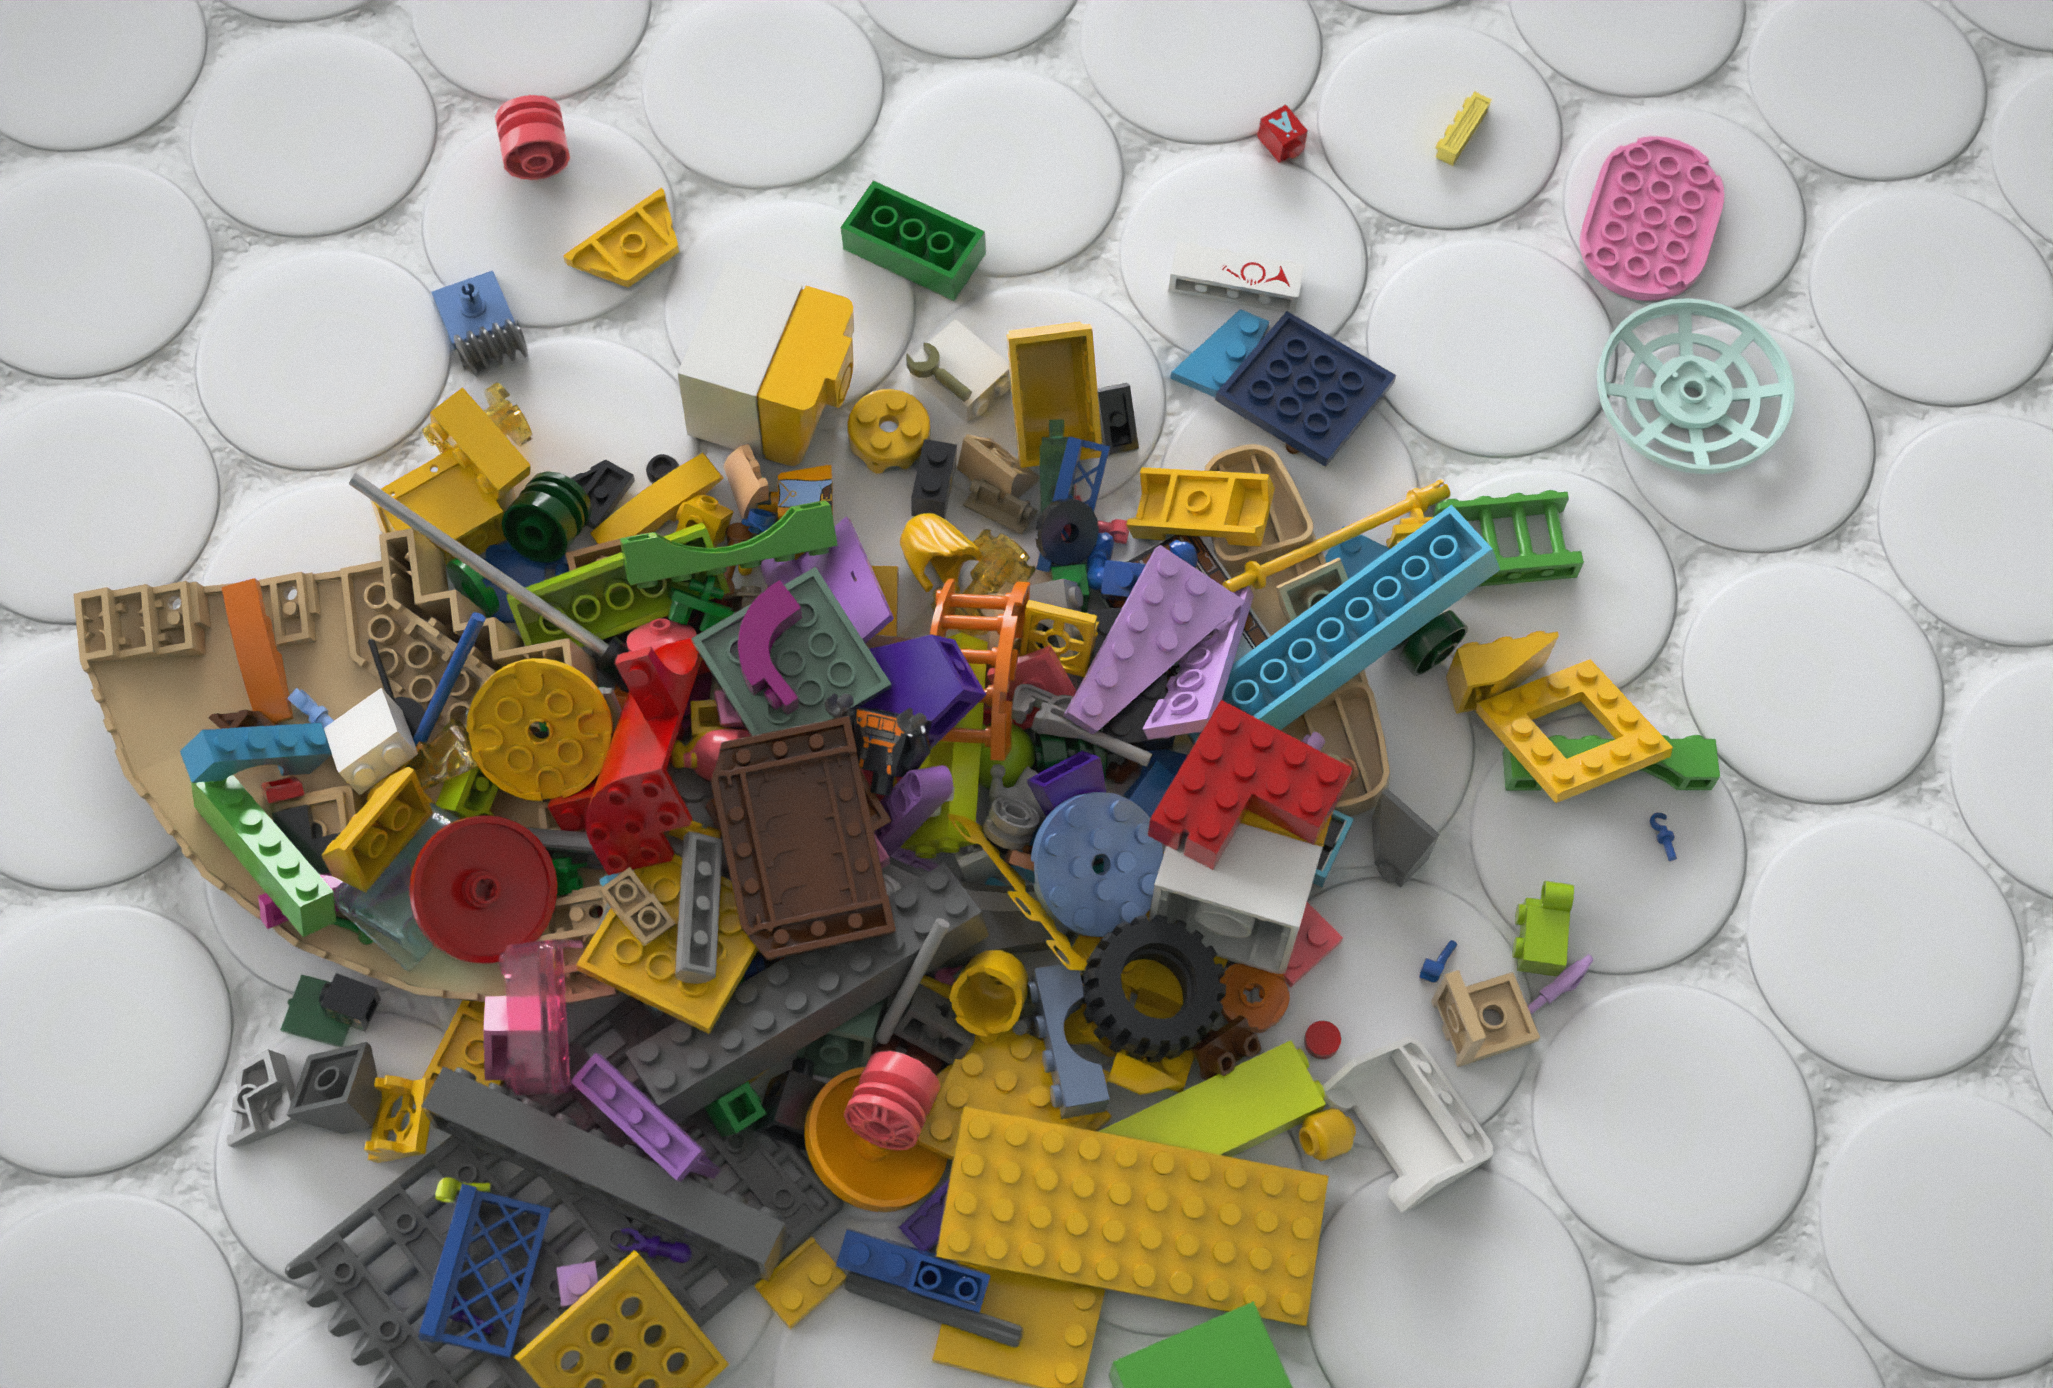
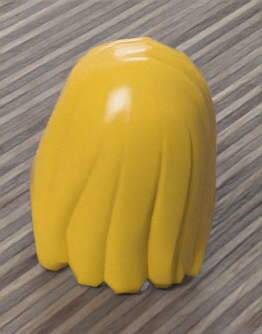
M932 513L919 514L911 518L906 523L899 541L908 566L925 592H929L933 588L932 582L924 573L929 560L944 584L947 579H955V594H959V575L963 564L969 560L982 561L984 558L980 549L944 518Z

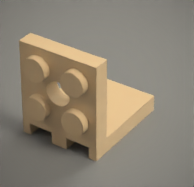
M1459 970L1447 973L1431 1000L1433 1008L1438 1007L1444 1022L1442 1030L1447 1041L1451 1040L1457 1058L1455 1062L1457 1067L1536 1043L1540 1039L1513 972L1470 986H1465ZM1487 1009L1497 1011L1501 1016V1023L1495 1026L1489 1025L1483 1019V1011Z

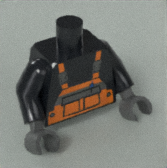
M832 694L825 701V709L833 717L849 716L859 767L873 771L870 792L891 795L894 776L903 777L910 770L919 769L931 753L928 735L932 721L927 720L926 716L922 713L913 716L911 708L906 709L901 714L878 708L855 707V710L850 709L854 703L851 695L843 694L838 698L837 694Z

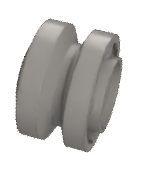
M1008 796L998 797L991 805L989 815L986 817L983 825V831L989 840L1000 847L1010 850H1022L1024 845H1029L1032 840L1033 832L1036 830L1040 820L1039 814L1023 800Z

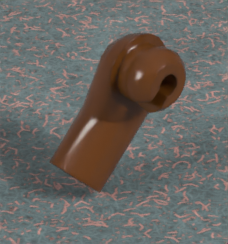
M1125 757L1122 765L1112 761L1109 763L1108 769H1106V779L1115 781L1114 784H1123L1140 767V764Z

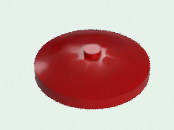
M498 816L466 817L440 829L421 849L414 863L410 878L411 909L417 925L424 936L444 954L470 963L487 964L505 961L527 950L547 928L557 900L555 868L542 842L521 824Z

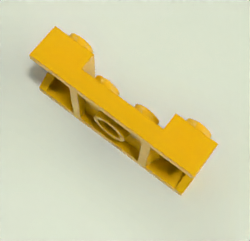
M1141 467L1142 495L1136 517L1127 519L1126 523L1133 538L1165 540L1166 534L1226 538L1229 545L1261 547L1275 491L1269 474Z

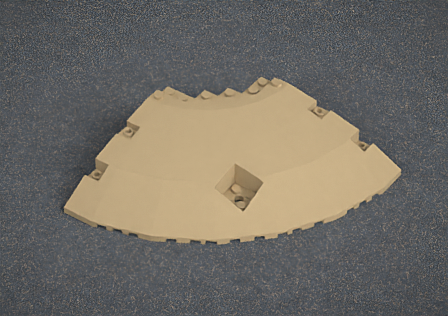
M413 528L379 534L381 561L340 568L339 571L316 574L312 572H297L258 580L261 586L265 613L271 618L276 649L282 654L289 696L296 688L302 689L319 707L324 706L329 711L328 715L335 721L380 688L384 690L368 644L369 639H374L394 697L411 698L421 704L426 712L472 613H480L486 618V612L456 589H448L444 552ZM182 581L156 587L144 584L118 590H111L105 587L74 593L80 663L83 671L87 672L93 686V689H91L93 697L101 706L105 717L103 723L107 732L111 733L117 749L114 751L124 776L139 796L147 801L154 811V816L166 832L174 837L182 848L181 852L192 861L201 873L200 875L219 890L227 893L239 905L261 920L258 896L266 892L195 809L190 777L180 750L201 730L220 729L209 719L211 714L234 713L246 709L253 711L236 656L221 588L235 583L203 586L198 582L189 583ZM296 589V597L292 600H289V592L291 590ZM181 599L180 607L174 610V601ZM486 618L424 747L426 754L421 764L414 768L423 791L436 804L445 781L436 782L434 780L430 767L431 761L440 756L448 758L455 756L461 741L470 742L469 734L466 732V710L470 708L472 700L480 687L493 673L508 664L520 660L550 659L574 667L599 687L595 659L569 638L524 647L523 639L497 618ZM291 703L294 719L277 723V725L310 723L308 721L309 716ZM539 722L531 724L532 734L540 732ZM333 755L311 774L282 776L278 765L273 764L255 766L233 774L272 821V813L302 805L311 806L314 824H320L323 829L322 837L342 832L349 824L351 818L367 803V795L375 786L373 785L359 795L338 773ZM291 776L297 777L302 782L305 794L303 796L268 803L263 796L261 785L265 782ZM498 788L489 810L494 816L510 819L524 827L561 830L548 808L550 801L527 800ZM434 806L433 814L412 839L424 847L426 842L446 825L457 821L459 816L451 815ZM581 829V830H576V831H577V832H586V829ZM396 856L391 863H401L404 861ZM578 868V876L583 878V888L572 890V894L557 895L552 918L539 939L521 954L496 963L465 962L452 958L437 949L429 942L417 925L411 909L409 892L349 919L342 910L335 912L338 917L359 923L365 917H375L381 924L379 933L366 930L374 935V941L369 945L362 944L358 939L357 933L334 924H330L305 937L297 931L289 920L272 927L281 937L301 950L420 996L485 1002V997L501 996L561 997V1006L619 996V990L578 971L576 966L592 940L601 917L595 919L592 916V911L596 906H601L604 912L607 904L599 893V889L602 887L599 879L608 875L605 870Z

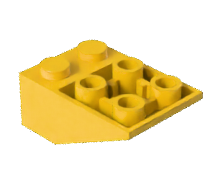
M1535 631L1526 637L1516 639L1505 636L1496 639L1492 643L1479 644L1478 642H1470L1457 648L1446 675L1456 714L1475 711L1478 702L1516 688L1546 664L1559 637L1558 631L1551 633Z

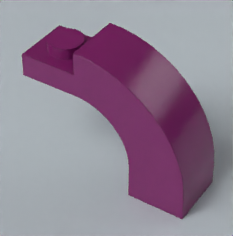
M778 580L763 591L748 608L739 630L738 654L744 681L752 695L755 696L766 688L767 690L763 694L775 710L781 707L788 716L799 708L798 697L774 667L770 654L776 639L785 630L802 619V608L783 583Z

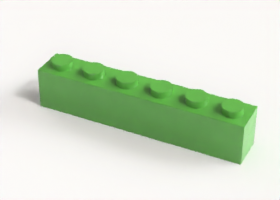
M234 775L223 781L191 782L195 809L303 937L336 922L333 890Z

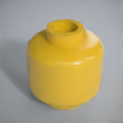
M1329 1108L1309 1115L1304 1119L1302 1128L1299 1130V1142L1307 1155L1319 1161H1325L1348 1153L1351 1150L1356 1128L1352 1119L1341 1110Z

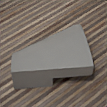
M267 1049L238 1065L235 1081L237 1092L231 1107V1111L237 1114L234 1134L227 1135L229 1147L236 1148L278 1133L299 1122L287 1116L295 1089L285 1055Z

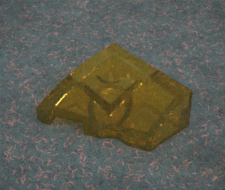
M451 719L430 744L420 741L416 745L418 754L400 766L399 769L400 771L407 767L414 769L424 791L476 768L478 762L474 760L471 754L472 748L466 728L461 721Z

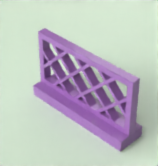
M595 1052L571 1080L573 1085L675 1180L682 1182L689 1172L713 1179L720 1173L721 1169L705 1155L706 1151L601 1054Z

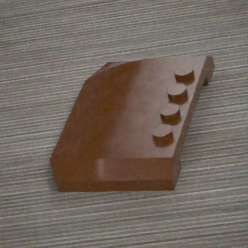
M849 716L722 742L716 767L713 771L711 785L741 929L765 959L769 961L896 933Z

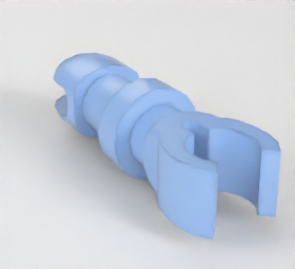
M296 688L288 697L292 704L309 716L308 721L310 723H321L324 729L334 721L328 715L329 711L324 706L319 707L302 689Z

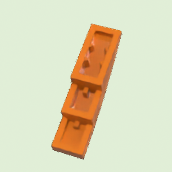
M253 578L221 587L236 656L252 710L262 712L276 724L294 719L291 702L288 700L289 691L282 654L276 649L271 618L265 613L260 582Z

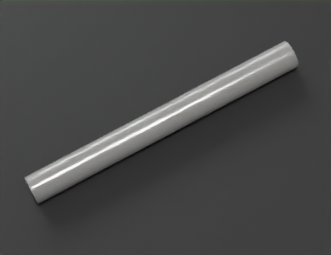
M937 918L875 1035V1039L879 1043L887 1044L894 1029L899 1023L950 926L946 920Z

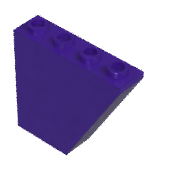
M927 635L869 649L890 681L891 688L863 704L860 708H878L900 714L906 709L911 708L913 716L918 713L924 714L927 720L932 721L928 735L932 749L986 696V693L955 640L936 635Z

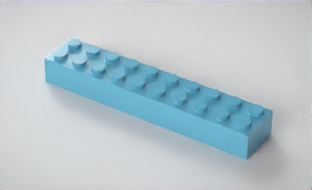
M1450 505L1232 665L1222 701L1278 730H1282L1497 573L1500 568L1492 547ZM1194 732L1186 735L1195 744L1201 733Z

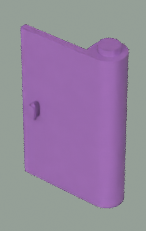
M847 516L834 526L838 546L829 547L828 553L810 556L807 551L797 560L775 562L774 558L762 561L760 568L767 588L778 580L785 585L816 567L865 643L894 619L855 528Z

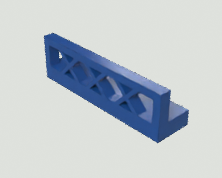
M1068 437L1053 501L1067 498L1074 499L1071 494L1073 485L1085 478L1092 489L1090 499L1084 503L1090 506L1094 512L1111 446ZM1083 447L1102 451L1098 466L1088 472L1085 471L1079 461ZM1077 468H1079L1083 475L1075 479ZM1094 472H1096V476H1095V480H1094V484H1093L1092 481H1091V479L1089 478V475H1091V474H1093ZM1063 528L1062 534L1067 540L1069 538V535L1067 534L1065 528ZM1041 553L1039 554L1037 570L1051 572V567H1058L1042 557Z

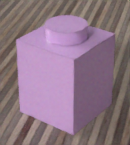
M595 1261L556 1268L562 1309L570 1308L598 1283Z

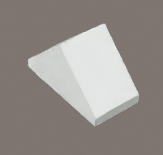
M974 843V845L961 847L959 852L954 853L966 882L981 884L990 877L1002 874L980 844Z

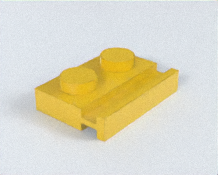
M811 1236L775 1267L769 1281L761 1279L754 1287L785 1325L792 1329L845 1283L847 1276L839 1267H836V1263Z

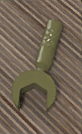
M923 343V349L929 356L927 361L914 362L908 354L906 355L907 369L912 375L919 378H927L934 374L936 380L957 395L962 401L965 402L971 396L972 391L948 371L939 368V352L933 345Z

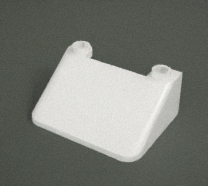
M1405 1037L1352 1059L1322 1086L1325 1091L1324 1100L1327 1107L1336 1108L1342 1112L1353 1109L1399 1176L1390 1185L1388 1195L1401 1213L1413 1208L1480 1166L1493 1155L1491 1141L1427 1049L1415 1038Z

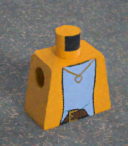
M832 465L781 472L778 474V492H769V500L759 502L758 509L778 512V520H780L791 506L826 500L831 505L833 515Z

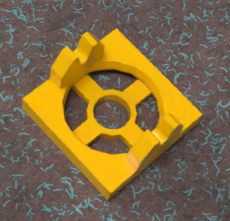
M1028 600L1025 609L1019 657L1041 649L1037 646L1036 642L1042 643L1044 647L1050 646L1051 644L1047 638L1051 635H1057L1065 640L1066 646L1056 648L1051 645L1065 672L1085 677L1090 668L1091 655L1097 640V630L1100 622L1097 621L1096 615ZM1041 620H1054L1052 629L1046 632L1036 630ZM1065 623L1074 625L1081 633L1084 641L1070 638L1069 634L1064 631ZM1068 650L1079 652L1077 655L1068 658L1060 657L1061 654L1066 653Z
M385 1075V1079L376 1077L374 1087L381 1091L382 1100L373 1124L371 1141H366L364 1151L368 1153L369 1161L381 1163L426 1154L430 1121L421 1106L435 1083L434 1080L423 1078L412 1081L391 1075ZM400 1096H403L401 1109L395 1117L391 1118L393 1103ZM414 1100L416 1103V1110L413 1108ZM407 1113H409V1124L406 1127V1129L402 1131V1120ZM394 1130V1133L397 1135L396 1142L388 1140L389 1131Z

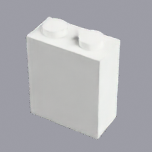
M956 318L928 343L933 345L939 352V368L948 371L972 391L969 399L965 402L962 401L957 395L936 380L934 374L927 378H919L910 373L914 380L966 423L975 415L977 417L981 416L989 407L990 401L997 395H1004L1011 387L1009 362ZM922 347L911 358L914 362L927 361L929 356Z
M382 688L324 728L338 773L359 795L418 754L403 711Z

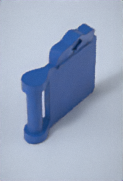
M509 542L488 546L486 558H482L523 587L546 580V569H554L555 576L569 571L565 554L558 561L550 563L535 562L519 554L511 547ZM482 579L486 588L488 586L493 587L499 600V611L492 617L497 618L502 623H516L507 601L506 594L508 593L488 579Z

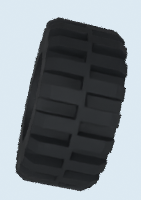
M1146 915L1137 916L1131 923L1123 921L1116 925L1111 933L1108 932L1093 950L1086 961L1085 970L1081 974L1082 984H1084V997L1081 1002L1087 1005L1083 1014L1087 1023L1094 1021L1097 1028L1093 1031L1099 1040L1106 1037L1112 1043L1108 1048L1115 1053H1119L1121 1049L1128 1051L1127 1056L1140 1060L1142 1056H1146L1148 1062H1160L1164 1057L1171 1060L1179 1057L1185 1050L1189 1051L1214 1026V1021L1220 1016L1223 1008L1220 1001L1226 996V985L1220 983V979L1225 973L1222 964L1215 965L1213 959L1217 955L1212 945L1207 948L1201 942L1205 936L1197 929L1192 934L1185 929L1187 923L1177 919L1173 924L1167 923V916L1155 915L1151 921H1148ZM1140 959L1153 960L1163 964L1173 972L1181 985L1183 993V1005L1176 1015L1163 1019L1153 1018L1142 1014L1130 1004L1121 984V973L1128 963Z

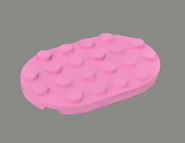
M1650 136L1638 138L1637 142L1624 147L1621 145L1606 158L1598 175L1581 227L1579 243L1581 255L1587 268L1607 289L1628 298L1655 301L1682 293L1698 279L1708 258L1724 204V187L1720 175L1716 176L1708 164L1710 160L1703 153L1691 145L1676 139Z

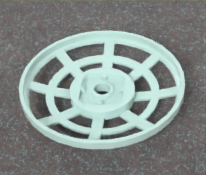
M1671 299L1650 304L1635 311L1623 320L1610 335L1601 353L1597 369V389L1600 403L1608 421L1618 435L1634 450L1649 460L1682 472L1697 474L1724 473L1742 468L1758 460L1771 450L1780 439L1792 416L1795 401L1794 380L1790 365L1782 349L1765 329L1745 314L1726 305L1708 300ZM1678 314V333L1660 336L1644 345L1632 332L1637 326L1651 319ZM1692 315H1702L1720 320L1735 327L1742 333L1730 346L1713 337L1692 333ZM1621 340L1635 354L1626 370L1624 385L1606 382L1609 360ZM1752 341L1762 349L1770 360L1779 383L1759 386L1753 369L1745 358L1740 355ZM1679 344L1680 356L1669 360L1665 364L1652 354L1663 347ZM1693 344L1708 347L1722 355L1715 362L1700 356H1693ZM1642 362L1656 375L1652 388L1634 387L1635 375ZM1732 363L1743 375L1747 387L1732 388L1731 382L1724 372ZM1688 387L1694 388L1699 392L1700 397H1689L1684 389ZM1607 395L1625 398L1628 409L1637 424L1643 429L1642 432L1634 437L1622 425L1615 415ZM1781 396L1779 418L1771 435L1766 439L1751 431L1750 429L1753 427L1759 414L1761 399ZM1636 400L1653 401L1660 416L1650 424L1640 412ZM1749 400L1748 414L1742 425L1726 415L1732 401ZM1670 424L1688 429L1690 443L1674 440L1661 432ZM1717 424L1731 433L1730 436L1722 440L1704 443L1702 429ZM1655 439L1670 448L1692 452L1695 464L1670 459L1651 450L1646 445ZM1740 439L1758 448L1740 460L1725 464L1710 465L1707 452L1725 449L1737 443Z

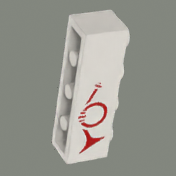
M1177 242L1168 291L1283 313L1288 311L1295 314L1304 265L1296 264L1290 260L1280 261L1264 258L1258 254L1247 255L1232 252L1225 248L1204 247L1193 242Z

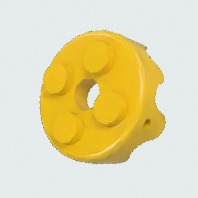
M881 389L865 395L854 405L849 414L847 431L851 451L865 462L869 470L877 474L883 473L886 468L891 466H898L902 469L909 468L920 457L924 439L930 440V418L927 410L913 395L901 390ZM891 421L896 423L898 428L893 432H885L881 430L880 425Z

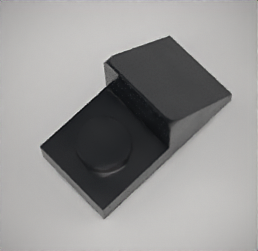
M1126 382L1097 388L1103 445L1111 446L1109 455L1139 449L1130 385Z

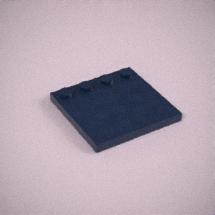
M1286 311L1217 391L1215 401L1326 467L1391 388L1397 375Z

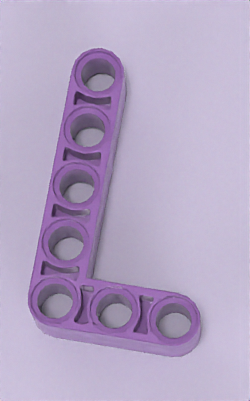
M940 765L910 770L892 788V794L885 795L880 801L891 822L874 831L889 856L893 855L952 794L953 779L946 766Z

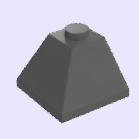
M1385 788L1381 792L1371 818L1374 864L1378 867V872L1384 879L1389 882H1395L1399 887H1402L1429 859L1440 834L1388 788Z
M368 1042L308 1055L287 1116L292 1120L341 1134L372 1128L382 1100V1093L374 1087L375 1079L378 1075L371 1045Z

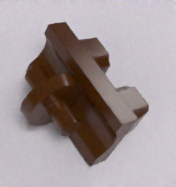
M1239 1015L1217 1031L1210 1029L1201 1039V1042L1192 1047L1191 1050L1199 1063L1201 1079L1208 1080L1218 1074L1226 1076L1234 1070L1238 1060L1244 1056L1252 1058L1261 1051V1045L1257 1034L1250 1030L1247 1018Z

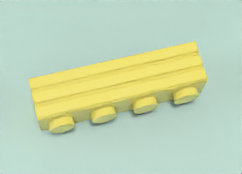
M1475 91L1470 98L1467 97L1462 106L1463 110H1458L1453 120L1454 124L1448 125L1444 133L1446 136L1444 139L1440 138L1435 147L1438 150L1436 154L1437 159L1451 166L1455 164L1488 113L1491 99Z

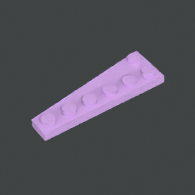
M1250 586L1234 592L1245 602L1198 642L1191 651L1181 657L1179 673L1177 676L1170 677L1166 685L1168 689L1167 695L1164 699H1158L1143 727L1148 740L1162 737L1169 738L1175 735L1194 732L1202 733L1219 702L1222 700L1254 597Z

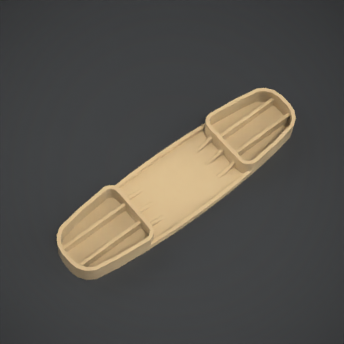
M1258 444L1241 445L1215 455L1206 464L1204 471L1269 474L1275 487L1261 547L1229 545L1226 538L1211 537L1214 553L1231 578L1245 573V565L1249 561H1256L1262 565L1317 540L1313 530V521L1294 481L1278 454L1270 448ZM1322 552L1266 577V586L1263 589H1255L1252 585H1249L1254 595L1251 608L1270 636L1289 623L1279 605L1276 586L1326 564L1327 562ZM1362 670L1280 730L1300 741L1307 734L1311 736L1313 732H1318L1325 739V744L1320 750L1321 752L1336 754L1341 759L1351 758L1354 760L1358 768L1357 778L1354 782L1348 783L1347 788L1335 807V810L1348 816L1357 815L1376 807L1381 792L1389 786L1390 778L1385 738L1374 693L1369 687L1365 670Z

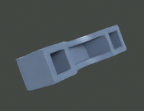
M1063 964L1034 968L1031 981L1027 982V996L1029 1003L1036 1005L1038 1016L1034 1017L1035 1031L1037 1037L1043 1038L1046 1050L1042 1051V1061L1045 1072H1051L1054 1085L1050 1086L1052 1105L1054 1108L1059 1107L1062 1119L1105 1112L1110 1098L1102 1064L1089 1062L1078 1056L1069 1046L1064 1034L1065 1020L1079 1010L1083 1003L1081 1002L1084 995L1079 970H1069Z

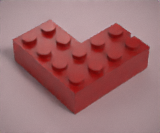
M1221 700L1151 816L1148 836L1177 851L1181 845L1183 832L1189 834L1186 839L1184 855L1211 870H1214L1247 811L1314 845L1347 788L1353 768Z

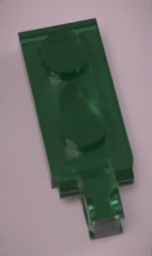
M1064 419L1049 420V437H1042V445H1039L1041 513L1053 501L1068 437H1065ZM1075 484L1073 485L1072 492H1071V494H1072V496L1074 497V499H1075Z

